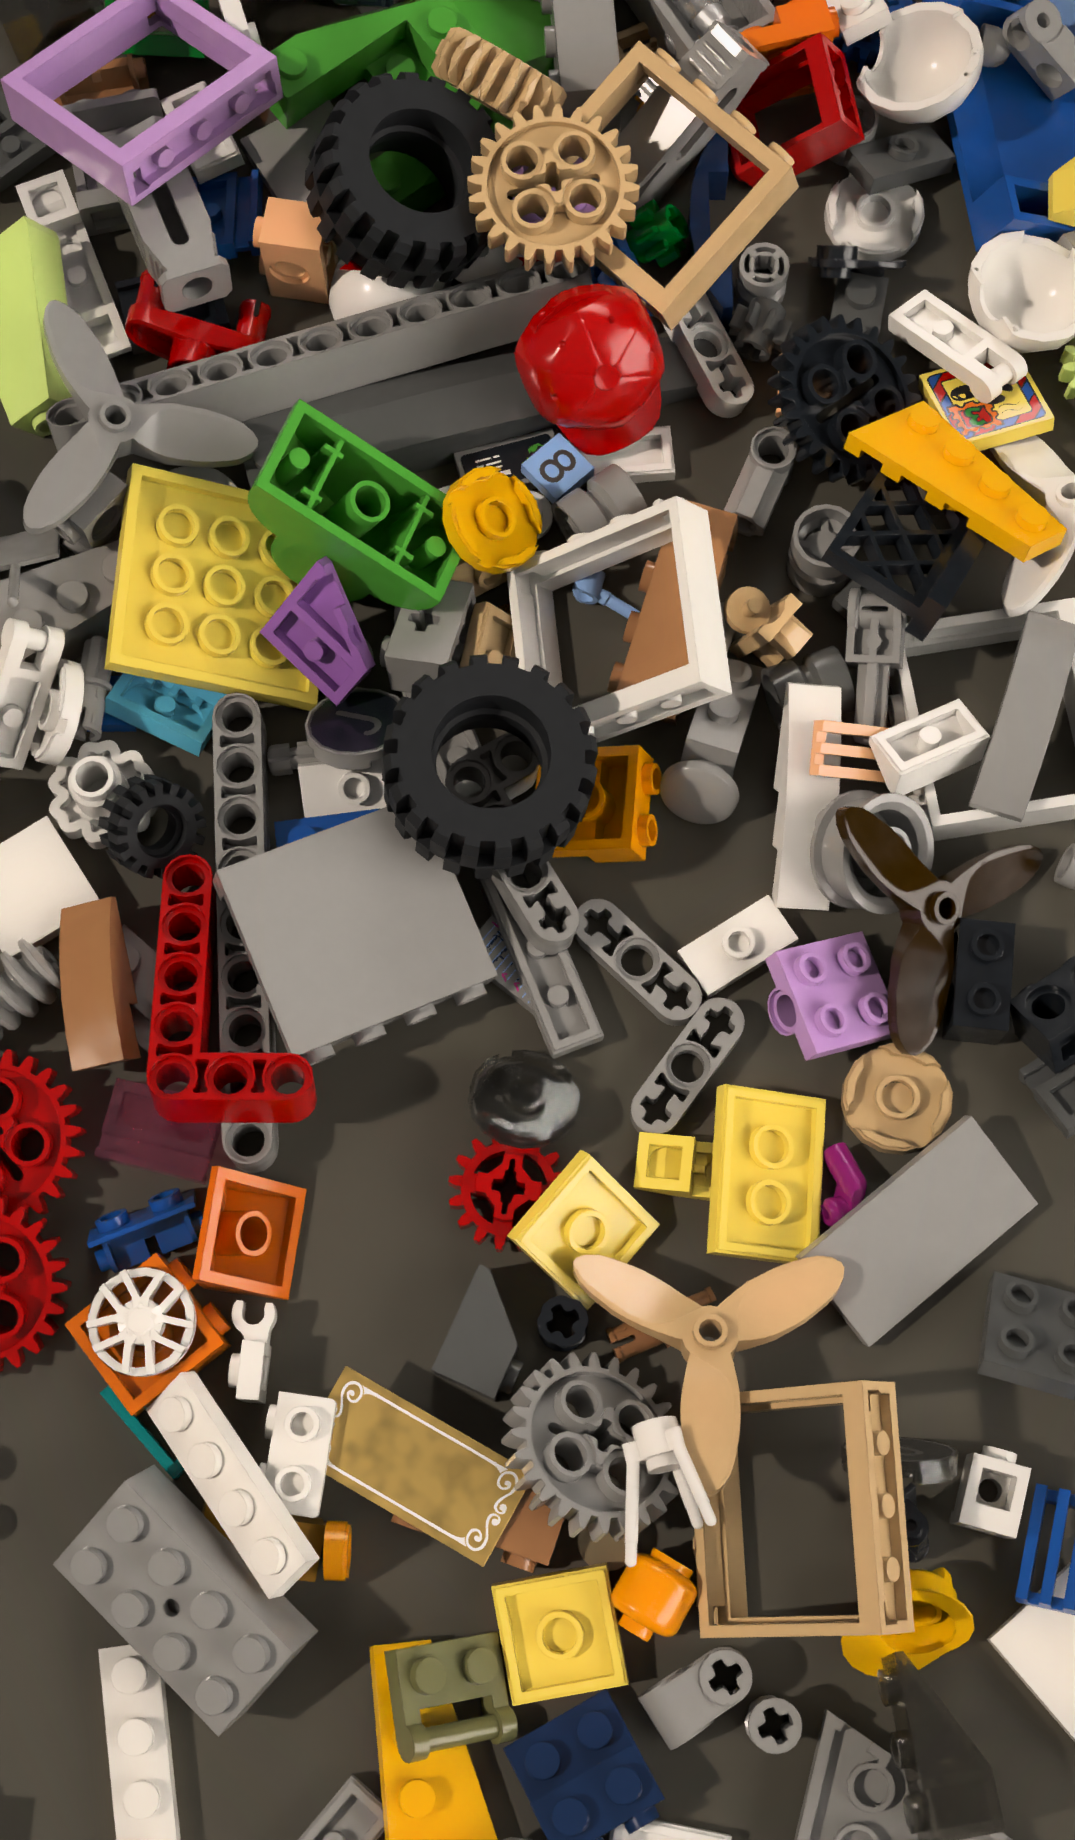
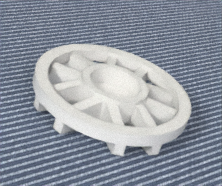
M138 1267L128 1270L124 1269L100 1286L91 1303L86 1326L92 1348L103 1363L124 1375L149 1377L165 1372L183 1358L194 1339L197 1317L190 1293L177 1278L156 1268ZM153 1277L141 1295L132 1278ZM163 1281H165L174 1290L159 1305L153 1301V1297ZM123 1282L132 1297V1300L128 1301L125 1305L112 1292L115 1287ZM179 1298L185 1307L186 1320L166 1315ZM107 1299L117 1314L98 1318L104 1300ZM117 1323L119 1334L101 1341L98 1327ZM166 1324L185 1328L180 1344L162 1336ZM155 1342L174 1349L168 1358L156 1364ZM124 1343L122 1364L111 1357L106 1349ZM136 1345L145 1346V1367H132Z

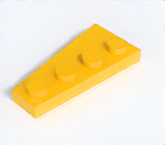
M921 401L848 433L843 449L857 458L867 453L882 463L880 472L897 483L905 477L927 491L924 500L941 511L947 509L962 513L968 517L966 527L1023 563L1061 544L1067 528L926 402Z
M431 1639L370 1646L385 1840H498L466 1745L430 1752L427 1759L413 1763H405L398 1752L384 1651L432 1643ZM452 1703L420 1709L421 1722L425 1727L458 1721Z

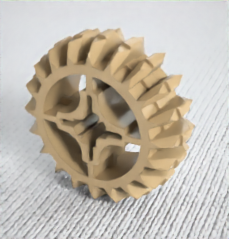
M461 27L450 28L445 39H441L435 51L436 57L431 68L436 77L446 81V83L457 90L461 89L471 96L472 99L512 122L513 112L515 111L520 113L526 121L532 120L534 105H538L541 108L544 117H551L555 104L560 103L561 107H563L567 98L564 88L505 50Z

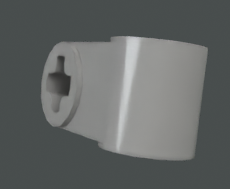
M719 1646L708 1651L685 1668H679L642 1693L638 1700L671 1751L695 1737L712 1724L715 1718L742 1701L752 1686V1670L747 1659L740 1651L730 1646ZM722 1659L723 1663L727 1666L737 1663L741 1667V1670L735 1675L738 1684L735 1689L729 1691L723 1684L715 1688L710 1684L709 1681L715 1676L713 1664L716 1661Z

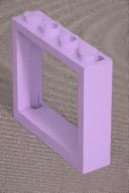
M116 0L0 79L11 118L14 122L131 206H134L283 98L277 56L193 0ZM156 12L154 16L149 19L147 18L150 14ZM161 26L228 70L227 73L121 148L54 101Z

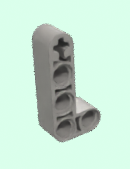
M506 733L451 764L446 773L445 787L460 800L477 807L504 808L512 806L511 800L521 795L533 786L540 763L534 752L525 742L511 733ZM510 755H518L528 763V767L522 771H511L502 764L501 760ZM470 780L476 782L482 788V792L474 797H465L459 794L454 786L461 781ZM533 861L525 865L524 870L532 872L539 882L536 886L529 889L516 886L510 877L507 878L504 869L493 870L491 881L526 939L537 950L544 952L545 955H556L558 952L569 948L579 925V912L549 861L539 867L534 865ZM546 897L544 908H542L539 902ZM545 912L552 921L558 922L561 920L563 922L560 933L553 927H548L545 930L542 928Z

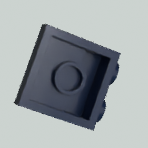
M607 1689L602 1690L503 1748L548 1840H604L602 1836L622 1824L630 1835L660 1817L655 1805L665 1800V1797Z

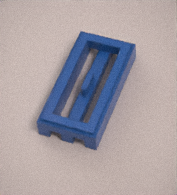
M1036 1483L1015 1599L1018 1603L1075 1615V1541L1065 1598L1053 1596L1069 1508L1075 1509V1494H1071V1490L1059 1488V1491L1048 1489L1047 1485ZM1046 1503L1056 1505L1041 1593L1031 1591Z

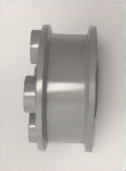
M861 789L845 792L832 800L816 817L810 846V863L814 880L820 892L830 902L839 907L864 909L876 914L896 913L899 911L898 907L868 878L847 850L836 825V811L844 806H852L871 812L892 828L918 859L931 871L934 857V838L930 822L923 809L914 800L905 795L896 793L878 794L870 790Z

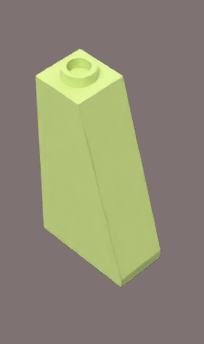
M23 216L0 234V399L11 426L44 438L47 435H51L46 421V413L49 408L61 400L72 397L53 363L43 327V318L47 304L52 300H57L67 305L60 241L57 233Z

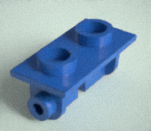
M172 1188L151 1197L148 1200L149 1206L131 1214H128L125 1208L118 1209L98 1218L95 1221L96 1227L89 1230L87 1245L88 1248L102 1245V1249L94 1252L101 1272L112 1269L114 1273H118L121 1270L146 1261L152 1256L146 1238L154 1235L162 1254L199 1241L203 1213L201 1210L193 1213L189 1210L196 1207L195 1189L181 1193L179 1188Z

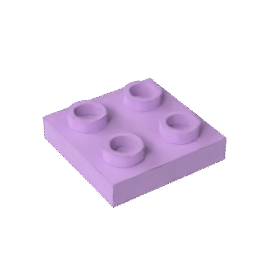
M862 931L779 950L765 959L776 986L769 994L767 1001L770 1021L774 1029L781 1035H796L806 1061L891 1039L888 1025V992Z

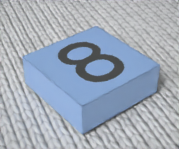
M558 433L521 464V473L553 504L569 492L581 487L594 476V467Z

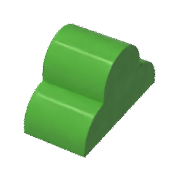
M299 399L293 405L248 494V504L254 516L262 525L276 535L271 545V555L276 565L285 575L299 584L316 561L327 556L334 565L348 601H357L370 594L393 606L410 610H426L433 608L441 602L461 559L448 541L442 522L445 493L303 400Z

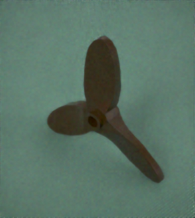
M844 806L836 811V825L841 839L861 870L898 907L900 918L903 922L891 957L888 987V1025L891 1039L900 1053L916 1056L924 1052L932 1043L944 1014L954 971V929L958 926L960 918H965L992 907L1023 887L1039 869L1043 860V853L1038 847L1032 845H1009L978 855L937 878L918 859L895 831L878 817L863 808Z

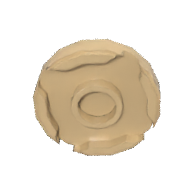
M894 1043L879 1046L877 1049L870 1050L854 1062L842 1084L841 1108L846 1124L862 1143L878 1152L903 1155L921 1150L942 1133L951 1116L953 1091L949 1080L947 1081L945 1073L940 1069V1064L932 1055L926 1052L916 1056L901 1054Z

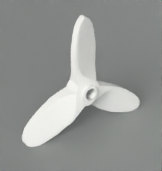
M1036 435L990 448V451L1005 472L1037 503L1043 506L1056 520L1067 528L1061 544L1024 563L1013 557L1003 582L1001 593L1003 611L1008 617L1022 615L1036 606L1060 578L1075 550V474Z

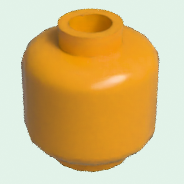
M656 1548L652 1549L650 1555L637 1553L636 1565L631 1568L626 1566L611 1594L612 1604L623 1613L618 1625L646 1642H649L653 1633L663 1637L674 1636L697 1597V1587L690 1580L694 1571Z

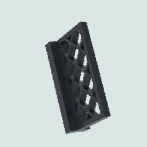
M879 471L821 560L910 616L911 620L905 631L923 642L947 609L987 539L966 527L968 517L962 513L947 509L941 511L923 500L917 485L905 477L897 483ZM901 486L907 501H891L886 487ZM898 515H914L920 530H904ZM930 515H945L951 529L936 530ZM866 516H882L888 530L872 531ZM926 544L933 560H917L911 545ZM878 545H895L901 560L885 561ZM842 546H863L869 561H859L842 550ZM891 575H908L915 594L912 595L895 584Z

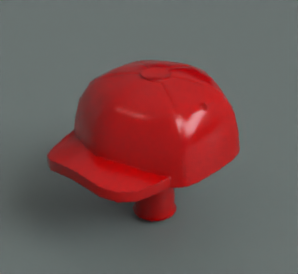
M581 285L561 291L552 297L532 317L515 348L516 367L534 408L547 421L556 424L573 446L585 454L602 456L633 444L653 429L660 418L662 403L660 380L665 371L663 350L656 329L644 303L636 292L615 285Z

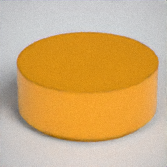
M327 1520L323 1545L324 1581H346V1578H349L351 1566V1524L348 1521Z

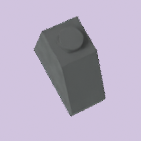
M479 1264L431 1371L434 1375L496 1402L501 1391L507 1394L512 1393L524 1363L515 1359L519 1347L489 1268Z

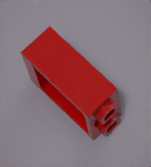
M821 32L769 60V66L764 72L760 73L736 108V111L740 112L752 123L757 131L754 136L760 140L755 113L813 82L822 123L780 145L795 162L792 165L795 176L865 140L845 55ZM729 143L731 153L728 154V164L733 175L738 181H745L753 188L766 173Z

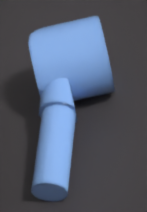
M603 571L574 582L572 588L573 596L580 603L596 604L598 602L627 619L631 611L640 613L639 610L612 595L611 592L602 589L605 579Z

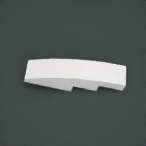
M786 682L773 787L779 792L772 843L777 849L772 900L776 908L829 911L830 901L820 892L812 874L810 846L817 815L832 800L839 796L840 778L809 775L814 720L841 722V687ZM827 733L826 743L841 744V735ZM825 754L824 765L840 766L841 756Z

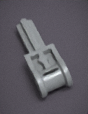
M860 588L850 589L847 607L845 663L849 668H858L854 724L886 727L890 669H903L907 615L875 594H863ZM853 736L854 742L869 745V738Z

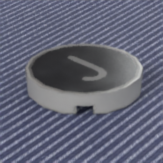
M358 688L354 689L347 699L338 706L328 697L321 700L309 712L305 722L308 746L313 749L314 756L320 762L332 767L346 770L371 768V761L383 758L387 725L393 723V710L400 698L380 689Z

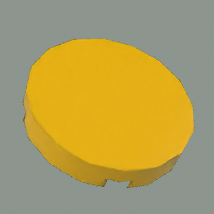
M486 466L472 469L450 485L443 500L442 522L448 541L459 557L476 570L491 574L511 572L535 555L539 546L535 547L537 535L542 533V518L536 499L524 482L514 475L508 477L504 473L498 472L502 470L500 468Z

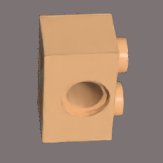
M268 197L264 217L257 216L255 219L253 246L254 248H260L259 272L261 275H266L271 296L329 304L331 282L339 261L338 256L335 254L337 248L333 241L326 243L320 235L317 227L321 219L320 217L313 218L307 202Z

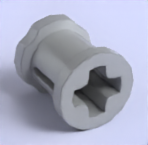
M774 1695L759 1696L752 1701L744 1718L747 1735L757 1747L766 1753L781 1754L788 1752L796 1746L801 1737L803 1725L799 1712L793 1704ZM768 1708H771L778 1715L786 1714L788 1721L780 1725L782 1736L778 1739H774L767 1732L759 1734L758 1727L765 1723L763 1712Z

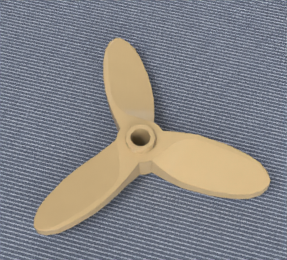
M582 1255L576 1257L573 1261V1273L582 1290L610 1314L635 1329L681 1351L687 1366L680 1401V1426L685 1446L709 1497L715 1496L722 1491L731 1477L736 1460L740 1435L741 1407L739 1385L733 1362L735 1353L774 1341L811 1319L836 1296L844 1278V1266L842 1262L833 1257L813 1256L777 1266L747 1281L718 1306H701L646 1271L602 1255ZM703 1337H712L715 1341H707Z

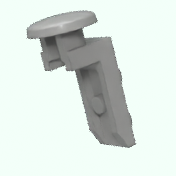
M728 658L732 694L697 706L686 737L681 762L668 767L663 773L660 783L661 798L667 808L676 816L696 824H714L727 819L735 810L739 802V790L732 778L761 686V670L764 669L762 667Z

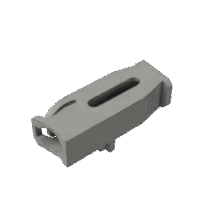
M714 20L708 28L709 30L677 63L681 68L680 75L691 84L695 79L705 83L718 97L717 105L730 115L733 110H736L760 73L764 72L769 66V62L736 29ZM650 77L635 93L644 104L619 134L618 145L616 146L629 145L631 147V157L628 164L638 165V177L634 183L640 185L639 201L633 203L636 205V210L652 199L658 204L716 134L712 128Z
M153 115L119 134H111L104 137L121 148L163 117ZM188 167L134 206L129 205L117 196L146 268L159 285L165 310L170 312L184 310L226 297L233 290L229 264L226 258L218 255L211 219Z

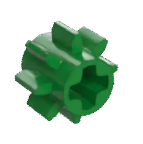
M654 199L636 210L634 222H629L632 228L626 234L628 246L635 257L642 263H648L656 259L660 268H664L681 257L680 252L686 249L683 240L689 236L688 225L682 213L672 204H667L659 209Z

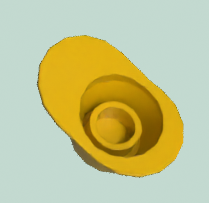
M944 1567L933 1571L910 1569L915 1632L841 1637L843 1656L852 1667L866 1675L880 1678L903 1677L920 1670L945 1653L969 1641L975 1628L973 1615L965 1604L958 1600L957 1593L953 1588L951 1574Z

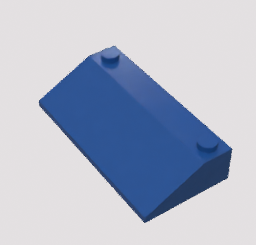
M922 0V2H945L962 8L964 14L978 27L979 31L983 23L1003 29V24L1007 17L1033 1ZM1010 53L1006 61L997 67L982 66L976 85L962 105L947 114L976 252H979L983 244L1002 233L1025 230L1024 234L1047 238L1056 243L1063 234L1075 231V227L1048 220V179L1053 172L1075 157V89L1051 101L1014 55Z

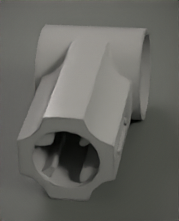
M776 426L765 427L755 434L752 438L749 455L724 508V511L738 515V533L748 537L752 535L763 536L782 490L791 479L797 444L795 442L784 446L782 442L789 433L784 428ZM769 454L776 455L782 462L771 464L762 460L761 457Z

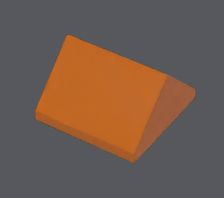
M212 1166L192 1280L203 1289L289 1300L307 1189L221 1166Z

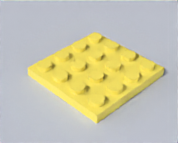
M132 463L127 471L126 484L128 488L123 504L104 669L224 694L244 693L254 700L311 711L318 703L319 689L260 633L261 629L298 584L285 575L274 562L271 555V545L276 535L262 525L254 516L248 504L249 490Z

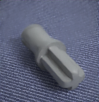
M98 635L84 642L80 663L84 672V696L82 711L74 739L86 741L87 730L90 731L89 739L91 742L101 738L105 698L113 688L110 684L112 671L104 669L108 639Z

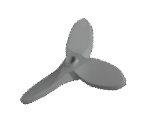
M52 300L47 304L43 318V327L51 358L63 383L87 423L49 461L30 490L23 507V526L26 532L29 534H41L65 522L94 494L117 457L125 456L128 453L166 465L215 468L239 465L251 459L257 452L258 439L254 432L244 423L210 410L176 403L135 404L130 399L124 397L108 356L86 322L75 310L63 302Z

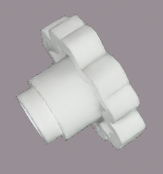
M105 740L99 743L86 742L80 747L78 758L64 757L63 761L56 766V772L49 778L48 786L56 797L49 806L50 814L68 838L77 839L84 837L93 849L105 848L107 846L101 843L99 835L108 831L98 826L99 816L109 817L111 813L102 807L105 800L108 799L116 803L119 797L112 791L114 788L121 785L129 789L130 786L127 779L137 776L144 780V774L154 775V773L136 750L122 753L117 743L113 740ZM158 807L150 809L142 817L137 832L145 831L148 828L150 817L155 814Z

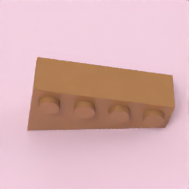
M689 501L708 511L718 591L720 592L729 556L726 553L727 551L733 552L738 537V515ZM673 541L660 547L656 562L647 560L638 591L645 592L646 596L641 612L631 611L623 636V641L630 643L625 664L615 662L607 688L609 693L689 664ZM680 713L659 721L676 726Z

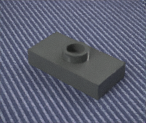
M925 126L852 146L846 151L843 165L869 195L950 173L956 155L930 126Z

